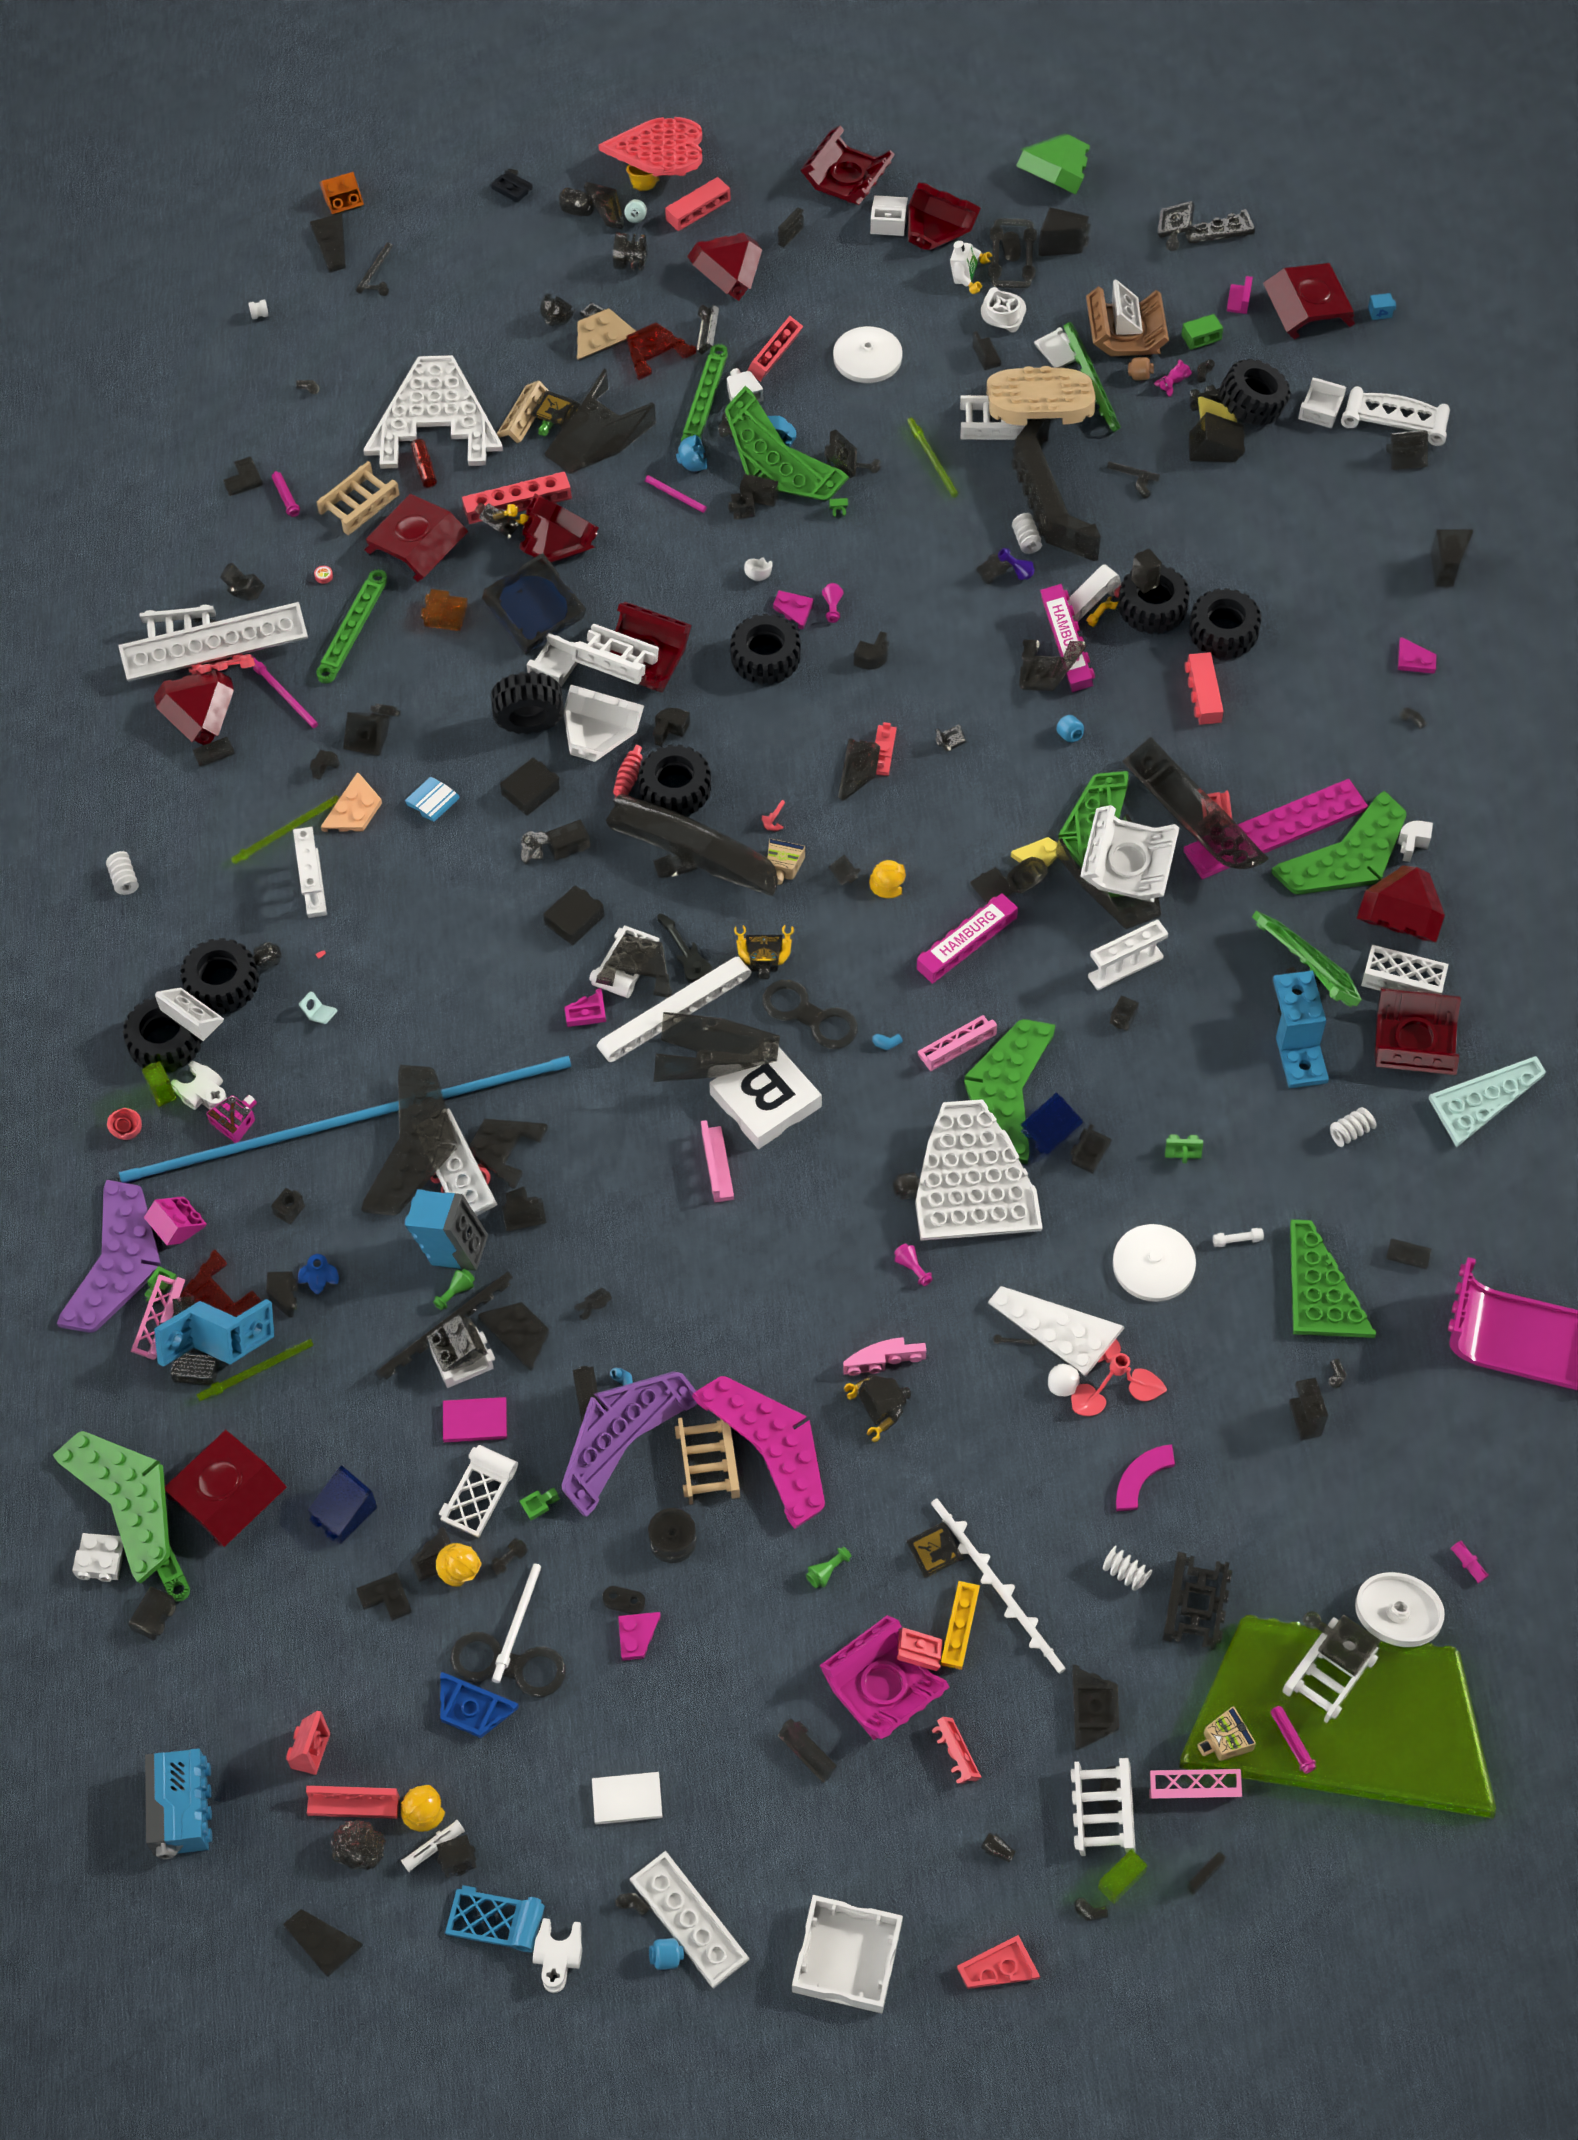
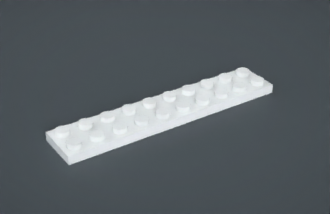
M299 602L118 646L126 678L130 682L191 667L199 663L204 664L229 658L237 654L250 653L307 639L308 635Z

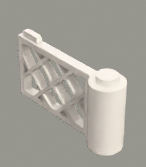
M624 925L614 935L616 940L600 968L598 967L591 972L590 981H592L591 984L593 986L629 998L634 990L636 981L656 949L659 938ZM628 933L633 935L635 939L625 941L624 936ZM643 941L653 942L651 946L644 948L641 944ZM638 944L640 949L630 952L628 946ZM625 947L627 953L616 954L617 949ZM642 954L643 960L635 962L633 956ZM629 957L631 963L622 966L620 960ZM615 961L619 966L613 969L607 967L608 963ZM634 968L636 972L634 976L626 974L624 970Z
M478 1445L477 1448H472L469 1454L471 1461L450 1502L448 1504L444 1503L439 1512V1515L442 1516L440 1518L442 1522L477 1538L480 1537L503 1491L515 1475L518 1467V1462L481 1445ZM472 1471L480 1473L482 1480L470 1484L469 1477ZM494 1480L501 1483L498 1490L489 1493L486 1483ZM484 1484L487 1494L475 1498L472 1488ZM470 1489L472 1499L460 1503V1493ZM489 1498L490 1506L488 1509L479 1512L476 1502ZM474 1503L477 1513L465 1517L462 1507ZM460 1508L463 1518L454 1521L448 1518L452 1510ZM479 1517L480 1524L477 1530L469 1528L467 1520Z

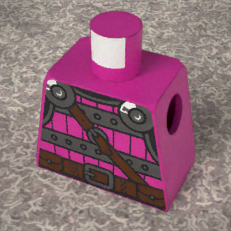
M250 1095L243 1101H240L235 1096H230L206 1114L210 1124L234 1143H237L255 1121L251 1109L257 1102Z

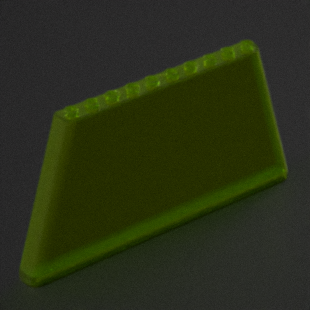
M1246 1615L1240 1619L1181 1754L1179 1768L1189 1770L1241 1769V1778L1487 1818L1495 1817L1496 1803L1461 1654L1455 1647H1437L1432 1643L1416 1647H1400L1388 1644L1376 1637L1368 1636L1364 1632H1356L1354 1634L1338 1629L1341 1631L1340 1634L1368 1653L1371 1652L1374 1646H1377L1379 1649L1376 1656L1379 1658L1372 1668L1367 1667L1343 1700L1340 1705L1342 1710L1337 1718L1333 1719L1331 1717L1329 1722L1326 1723L1324 1718L1327 1711L1300 1692L1296 1693L1294 1691L1290 1697L1282 1692L1286 1682L1325 1630L1324 1627L1319 1625L1303 1626L1299 1622L1284 1623L1275 1618L1267 1620L1258 1619L1255 1615ZM1330 1640L1327 1644L1328 1651L1356 1670L1364 1662V1660L1336 1641L1332 1642ZM1318 1657L1314 1662L1317 1665L1316 1668L1344 1687L1352 1678L1324 1658L1320 1659ZM1306 1674L1302 1679L1305 1682L1304 1685L1331 1704H1334L1340 1695L1312 1675L1308 1676ZM1234 1706L1256 1742L1254 1750L1222 1761L1217 1758L1214 1752L1203 1756L1198 1749V1744L1207 1740L1204 1736L1205 1728ZM1276 1706H1281L1284 1709L1311 1759L1316 1761V1769L1312 1772L1305 1774L1303 1771H1300V1764L1270 1713ZM1226 1774V1776L1236 1777V1774Z

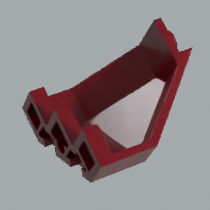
M918 182L908 205V242L921 249L931 250L969 233L981 207L968 200L959 199L948 192L939 191L926 183Z
M742 232L730 237L724 236L714 238L711 241L697 242L687 257L698 270L722 291L739 301L748 288L751 290L762 249L757 241Z
M536 493L534 494L526 511V515L529 518L524 523L522 532L525 540L520 543L519 549L545 563H550L595 548L591 543L596 538L599 527Z
M214 669L205 674H193L184 676L179 680L164 681L155 693L154 699L156 708L191 742L196 741L208 748L214 737L219 736L234 688L231 677Z
M1403 865L1365 891L1356 919L1369 925L1385 927L1395 933L1408 934L1422 941L1436 943L1445 914L1430 873L1418 867Z

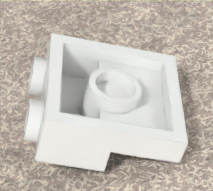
M83 1533L80 1548L76 1551L72 1569L75 1576L81 1580H89L90 1578H97L103 1582L118 1580L124 1555L121 1537Z

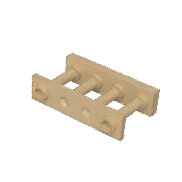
M367 461L317 501L319 514L322 515L327 510L341 519L343 532L349 536L400 495L398 483L392 479L389 483L384 484L373 475L371 463ZM367 479L380 490L375 494H371L360 484ZM355 490L367 500L359 505L347 495ZM342 500L352 507L354 511L346 515L334 505Z
M678 1418L679 1426H675L676 1439L681 1440L686 1477L683 1493L684 1498L688 1497L689 1505L693 1504V1494L726 1490V1492L731 1491L732 1499L740 1498L731 1427L722 1419L718 1420L717 1423L683 1427L682 1418ZM716 1431L723 1435V1440H719L717 1443L686 1447V1435ZM714 1451L725 1452L726 1459H722V1462L694 1466L688 1465L687 1455ZM721 1470L728 1472L729 1479H725L723 1482L691 1486V1474Z

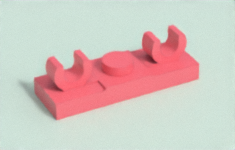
M883 722V725H878L870 774L889 776L897 727H891V723Z
M942 1717L938 1719L939 1726L934 1727L932 1732L936 1734L940 1731L942 1732V1737L937 1740V1743H947L949 1755L959 1765L951 1769L952 1773L961 1771V1778L957 1779L956 1782L963 1784L967 1780L977 1781L982 1778L953 1718Z

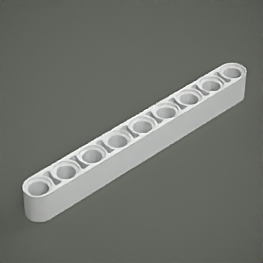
M740 957L732 958L608 1034L598 1042L597 1048L608 1062L619 1059L748 979L751 975V970Z

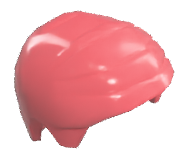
M121 1108L114 1111L108 1117L107 1127L114 1137L121 1140H131L140 1133L142 1120L136 1111L129 1108Z

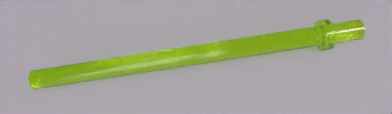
M337 795L331 797L250 847L239 850L240 853L231 857L232 862L236 864L243 859L247 860L251 854L335 805L339 797Z

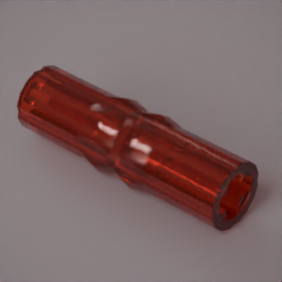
M416 439L412 441L411 449L422 485L426 488L434 487L437 484V479L425 441Z

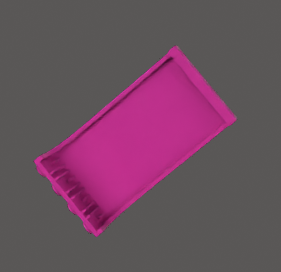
M1468 1257L1465 1265L1461 1264L1459 1276L1462 1279L1461 1283H1457L1455 1290L1458 1300L1453 1302L1451 1313H1455L1454 1319H1450L1448 1331L1451 1332L1449 1345L1452 1351L1463 1360L1477 1366L1578 1390V1310L1488 1288L1474 1278L1472 1270L1476 1259Z

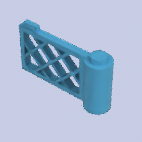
M463 1885L462 1889L456 1890L445 1934L512 1947L523 1952H533L545 1906L541 1903L542 1900L535 1897H528V1900L521 1901L476 1892L475 1887ZM461 1896L471 1897L474 1904L462 1911L459 1906ZM485 1901H492L496 1908L484 1915L479 1905ZM507 1905L516 1906L515 1913L506 1919L501 1909ZM477 1907L482 1917L470 1924L465 1915ZM499 1912L504 1921L492 1928L487 1919ZM463 1917L468 1926L461 1931L452 1930L454 1922ZM485 1921L490 1930L483 1935H477L473 1928ZM507 1925L510 1930L508 1940L498 1939L495 1932Z

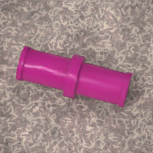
M1462 1540L1451 1547V1550L1463 1563L1462 1567L1464 1569L1467 1568L1478 1584L1489 1576L1478 1563L1476 1555L1473 1556Z

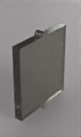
M996 867L986 873H981V876L970 881V885L987 904L993 897H997L1001 893L1007 897L1015 892L1012 885Z

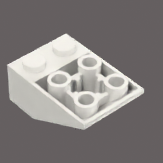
M874 195L870 234L904 236L908 197Z

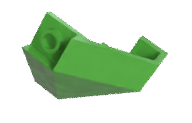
M1062 134L1020 149L1023 152L1016 166L1076 195L1084 178L1082 171L1085 169L1088 159L1085 154L1089 151L1090 145L1069 134Z

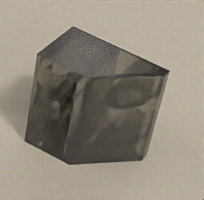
M458 1314L426 1336L443 1372L472 1365L488 1354L472 1319Z

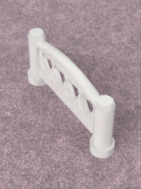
M1356 386L1350 391L1346 411L1342 414L1341 424L1346 428H1355L1359 420L1427 433L1429 434V443L1440 446L1446 441L1447 434L1445 431L1450 409L1447 404H1440L1438 407H1434L1422 401L1399 395L1363 393L1362 388ZM1365 402L1377 403L1379 406L1369 410ZM1383 406L1395 407L1396 410L1387 414ZM1400 409L1412 410L1414 413L1406 418ZM1422 412L1431 416L1422 421L1417 413Z

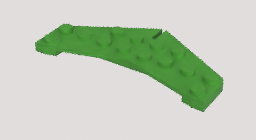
M744 386L727 405L725 413L749 484L762 472L751 484L752 486L828 501L849 479L842 470L831 467L786 446L748 387Z
M1128 771L1099 773L1092 776L1059 833V843L1081 868L1096 808L1112 805L1116 808L1114 816L1118 819L1120 818L1128 787ZM1100 890L1105 896L1108 897L1124 896Z
M1383 791L1377 795L1342 842L1279 863L1272 868L1271 873L1290 892L1297 895L1376 884L1383 877L1405 822L1406 811L1388 793Z
M1255 911L1252 918L1257 921L1256 925L1264 931H1269L1282 944L1287 946L1291 953L1300 957V961L1311 968L1310 971L1313 970V973L1328 989L1331 998L1336 1001L1342 1000L1349 1007L1353 1005L1358 1006L1362 999L1349 974L1278 920Z
M1026 1019L1019 1020L965 1075L964 1085L970 1100H983L986 1103L989 1112L993 1113L1000 1128L1008 1134L1019 1155V1161L1023 1164H1028L1030 1151L1022 1089L1047 1045L1050 1044L1055 1031L1054 1024Z
M85 1431L78 1432L56 1451L53 1456L61 1466L111 1504L131 1573L137 1582L142 1583L160 1568L170 1556L163 1465L159 1464L160 1462Z

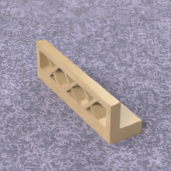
M540 381L525 386L497 432L499 438L509 435L516 443L522 441L536 418L534 413L545 395L551 393Z

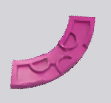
M1172 1444L1151 1449L1140 1455L1129 1465L1118 1485L1116 1511L1138 1510V1495L1146 1479L1160 1470L1175 1466Z

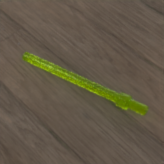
M912 417L908 418L907 423L912 429L911 433L914 438L920 442L952 497H957L959 493L925 439L923 430Z
M311 1338L220 1383L217 1381L211 1384L210 1388L196 1394L199 1401H202L213 1395L217 1396L223 1393V1390L314 1346Z

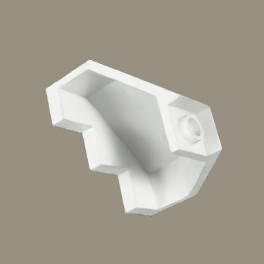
M570 685L564 706V720L570 755L593 762L597 761L637 733L644 706Z

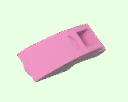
M904 1337L878 1342L858 1351L843 1362V1373L850 1376L867 1372L877 1374L885 1371V1363L919 1362L926 1359L925 1343L904 1345Z

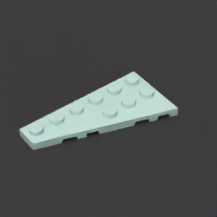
M1537 1056L1430 1094L1429 1100L1455 1146L1458 1147L1544 1077L1546 1071Z

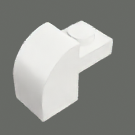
M1412 821L1403 826L1397 843L1401 845L1400 853H1404L1403 861L1411 862L1414 847L1428 849L1433 823Z

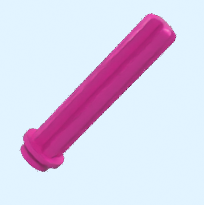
M275 471L271 478L287 508L286 513L291 517H296L300 513V507L295 503L281 472Z
M1276 1706L1270 1713L1300 1764V1771H1303L1305 1774L1312 1772L1316 1769V1761L1311 1759L1284 1709L1281 1706Z

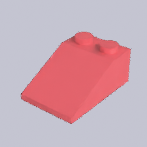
M316 1711L302 1720L301 1725L296 1727L294 1745L288 1749L286 1756L291 1769L313 1775L317 1774L330 1736L329 1728L321 1711Z

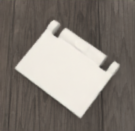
M1061 327L1034 341L1035 346L1054 368H1062L1076 361L1074 357L1076 353L1071 350L1068 344L1070 340Z

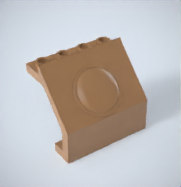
M1098 286L1086 296L1094 345L1110 356L1161 354L1160 347L1169 341L1162 297L1159 291L1155 290L1147 298L1139 302L1143 329L1141 334L1116 335L1112 304L1105 303L1104 291L1101 287Z

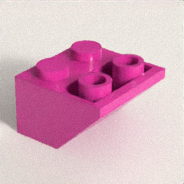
M185 1197L156 1199L144 1216V1219L166 1245L181 1244L207 1225Z

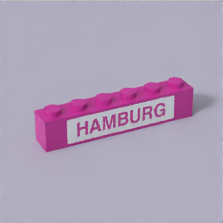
M1062 584L1040 590L1071 691L1075 692L1092 687V679L1095 678L1093 668L1088 667L1090 659L1088 653H1084L1082 648L1085 647L1083 637H1079L1077 633L1080 631L1077 620L1073 621L1072 618L1075 614L1072 605H1068L1067 602L1070 600L1067 589L1063 590Z
M1002 893L997 897H993L985 907L979 908L972 917L963 920L958 928L949 931L941 941H936L931 949L927 952H922L917 958V970L933 984L1017 918L1018 907Z

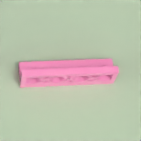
M982 1015L919 1050L918 1056L928 1069L933 1071L995 1036L997 1024L993 1019L988 1021ZM980 1023H983V1025L975 1029V1026H977ZM965 1033V1035H963L962 1037L958 1038V1036H959L960 1034ZM946 1042L949 1043V1044L945 1045L944 1047H942V1044H944V1043H946Z
M707 1120L701 1121L702 1138L714 1203L734 1200L721 1126L708 1128Z
M160 1274L158 1275L131 1352L152 1360L157 1358L155 1331L149 1333L145 1326L146 1322L154 1319L157 1326L172 1318L185 1279L177 1277L173 1280ZM161 1281L172 1285L170 1292L162 1295L159 1289ZM161 1300L164 1310L155 1314L152 1305L154 1302ZM148 1339L151 1345L148 1352L137 1348L140 1340Z
M1241 1769L1150 1771L1151 1789H1149V1798L1242 1797ZM1200 1774L1196 1779L1192 1776ZM1204 1774H1209L1216 1780L1210 1788H1204L1198 1782ZM1214 1774L1222 1775L1219 1778H1217ZM1226 1774H1236V1788H1227L1221 1782ZM1155 1775L1166 1776L1171 1781L1165 1789H1156ZM1169 1775L1177 1776L1174 1779H1172ZM1181 1775H1187L1194 1781L1186 1789H1182L1175 1782ZM1219 1783L1223 1788L1214 1787ZM1174 1784L1178 1789L1169 1788ZM1195 1784H1197L1200 1788H1192V1787H1193Z

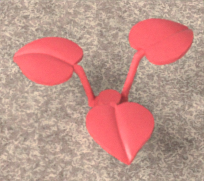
M1115 1339L1098 1361L1102 1362L1105 1360L1106 1363L1111 1362L1109 1366L1110 1373L1097 1391L1090 1384L1078 1385L1075 1393L1071 1395L1072 1409L1075 1413L1087 1417L1101 1413L1106 1406V1399L1099 1393L1113 1375L1121 1376L1125 1372L1127 1380L1131 1382L1129 1391L1139 1401H1151L1164 1394L1167 1388L1156 1375L1146 1369H1135L1131 1377V1368L1128 1367L1130 1359L1127 1355L1120 1353L1121 1346L1118 1340Z

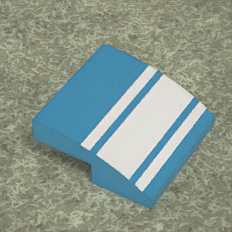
M429 777L405 802L407 806L420 811L422 817L435 822L460 797L442 782Z

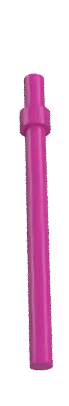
M254 658L255 665L253 670L258 675H262L312 728H316L318 722L267 671L266 666Z

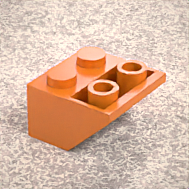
M354 172L319 182L331 214L364 205Z

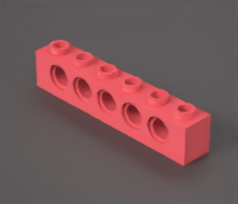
M565 472L555 473L462 497L463 509L468 523L473 524L493 519V514L507 511L508 504H514L515 507H518V512L525 511L535 493L554 503L572 499L571 487Z

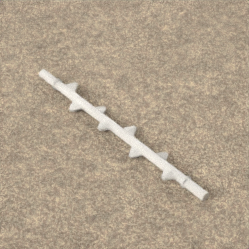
M938 1498L933 1500L931 1505L943 1519L942 1522L946 1523L960 1542L957 1548L958 1554H969L983 1572L980 1582L982 1584H992L1008 1607L1004 1616L1006 1618L1017 1617L1032 1637L1029 1647L1041 1649L1044 1653L1043 1656L1047 1657L1059 1674L1065 1671L1066 1668L1053 1652V1648L1049 1647L1035 1628L1038 1619L1036 1617H1027L1011 1595L1015 1586L1013 1584L1003 1585L987 1565L990 1555L979 1554L964 1534L967 1522H955L952 1518L953 1516L947 1512Z

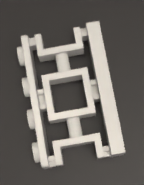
M593 624L587 634V641L589 643L576 642L573 645L572 661L638 685L641 682V677L645 675L646 665H643V663L655 664L658 660L659 648ZM613 650L622 653V655L619 656L611 653L610 651Z

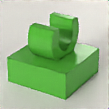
M848 498L829 500V509H833V517H836V510L838 509L842 511L843 516L846 515L845 508L848 507Z

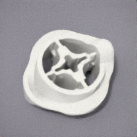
M996 287L988 291L981 307V316L986 323L1007 329L1012 333L1018 330L1026 313V305L1021 297L1009 292L1000 291Z

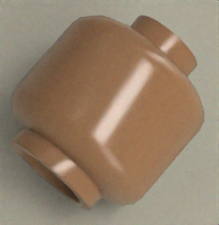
M1148 357L1133 358L1128 363L1129 377L1131 376L1135 381L1148 380L1150 375L1154 374V363H1150Z

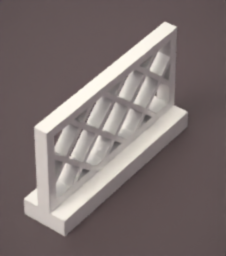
M1372 945L1361 986L1379 991L1382 988L1442 995L1449 964ZM1374 952L1382 954L1384 958L1378 960ZM1393 959H1402L1403 963L1397 965ZM1388 961L1392 967L1386 969L1382 963ZM1418 963L1423 967L1416 969L1412 964ZM1377 966L1381 971L1370 968ZM1407 966L1412 972L1405 974L1401 968ZM1432 969H1442L1443 972L1435 974ZM1393 971H1397V973H1398L1400 976L1393 975V974H1390V973L1393 972ZM1427 971L1431 977L1424 979L1420 973ZM1412 976H1416L1419 981L1412 980L1409 978ZM1435 981L1438 984V986L1428 983Z

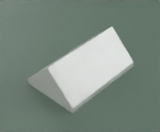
M1115 279L1112 289V308L1116 335L1141 334L1143 329L1139 299Z
M182 988L158 991L155 994L160 1010L202 1041L224 1020V1018Z

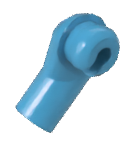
M875 1034L872 1038L875 1046L884 1050H889L903 1042L899 1034L891 1038Z
M616 1367L611 1369L610 1376L623 1386L633 1383L632 1375L629 1372Z

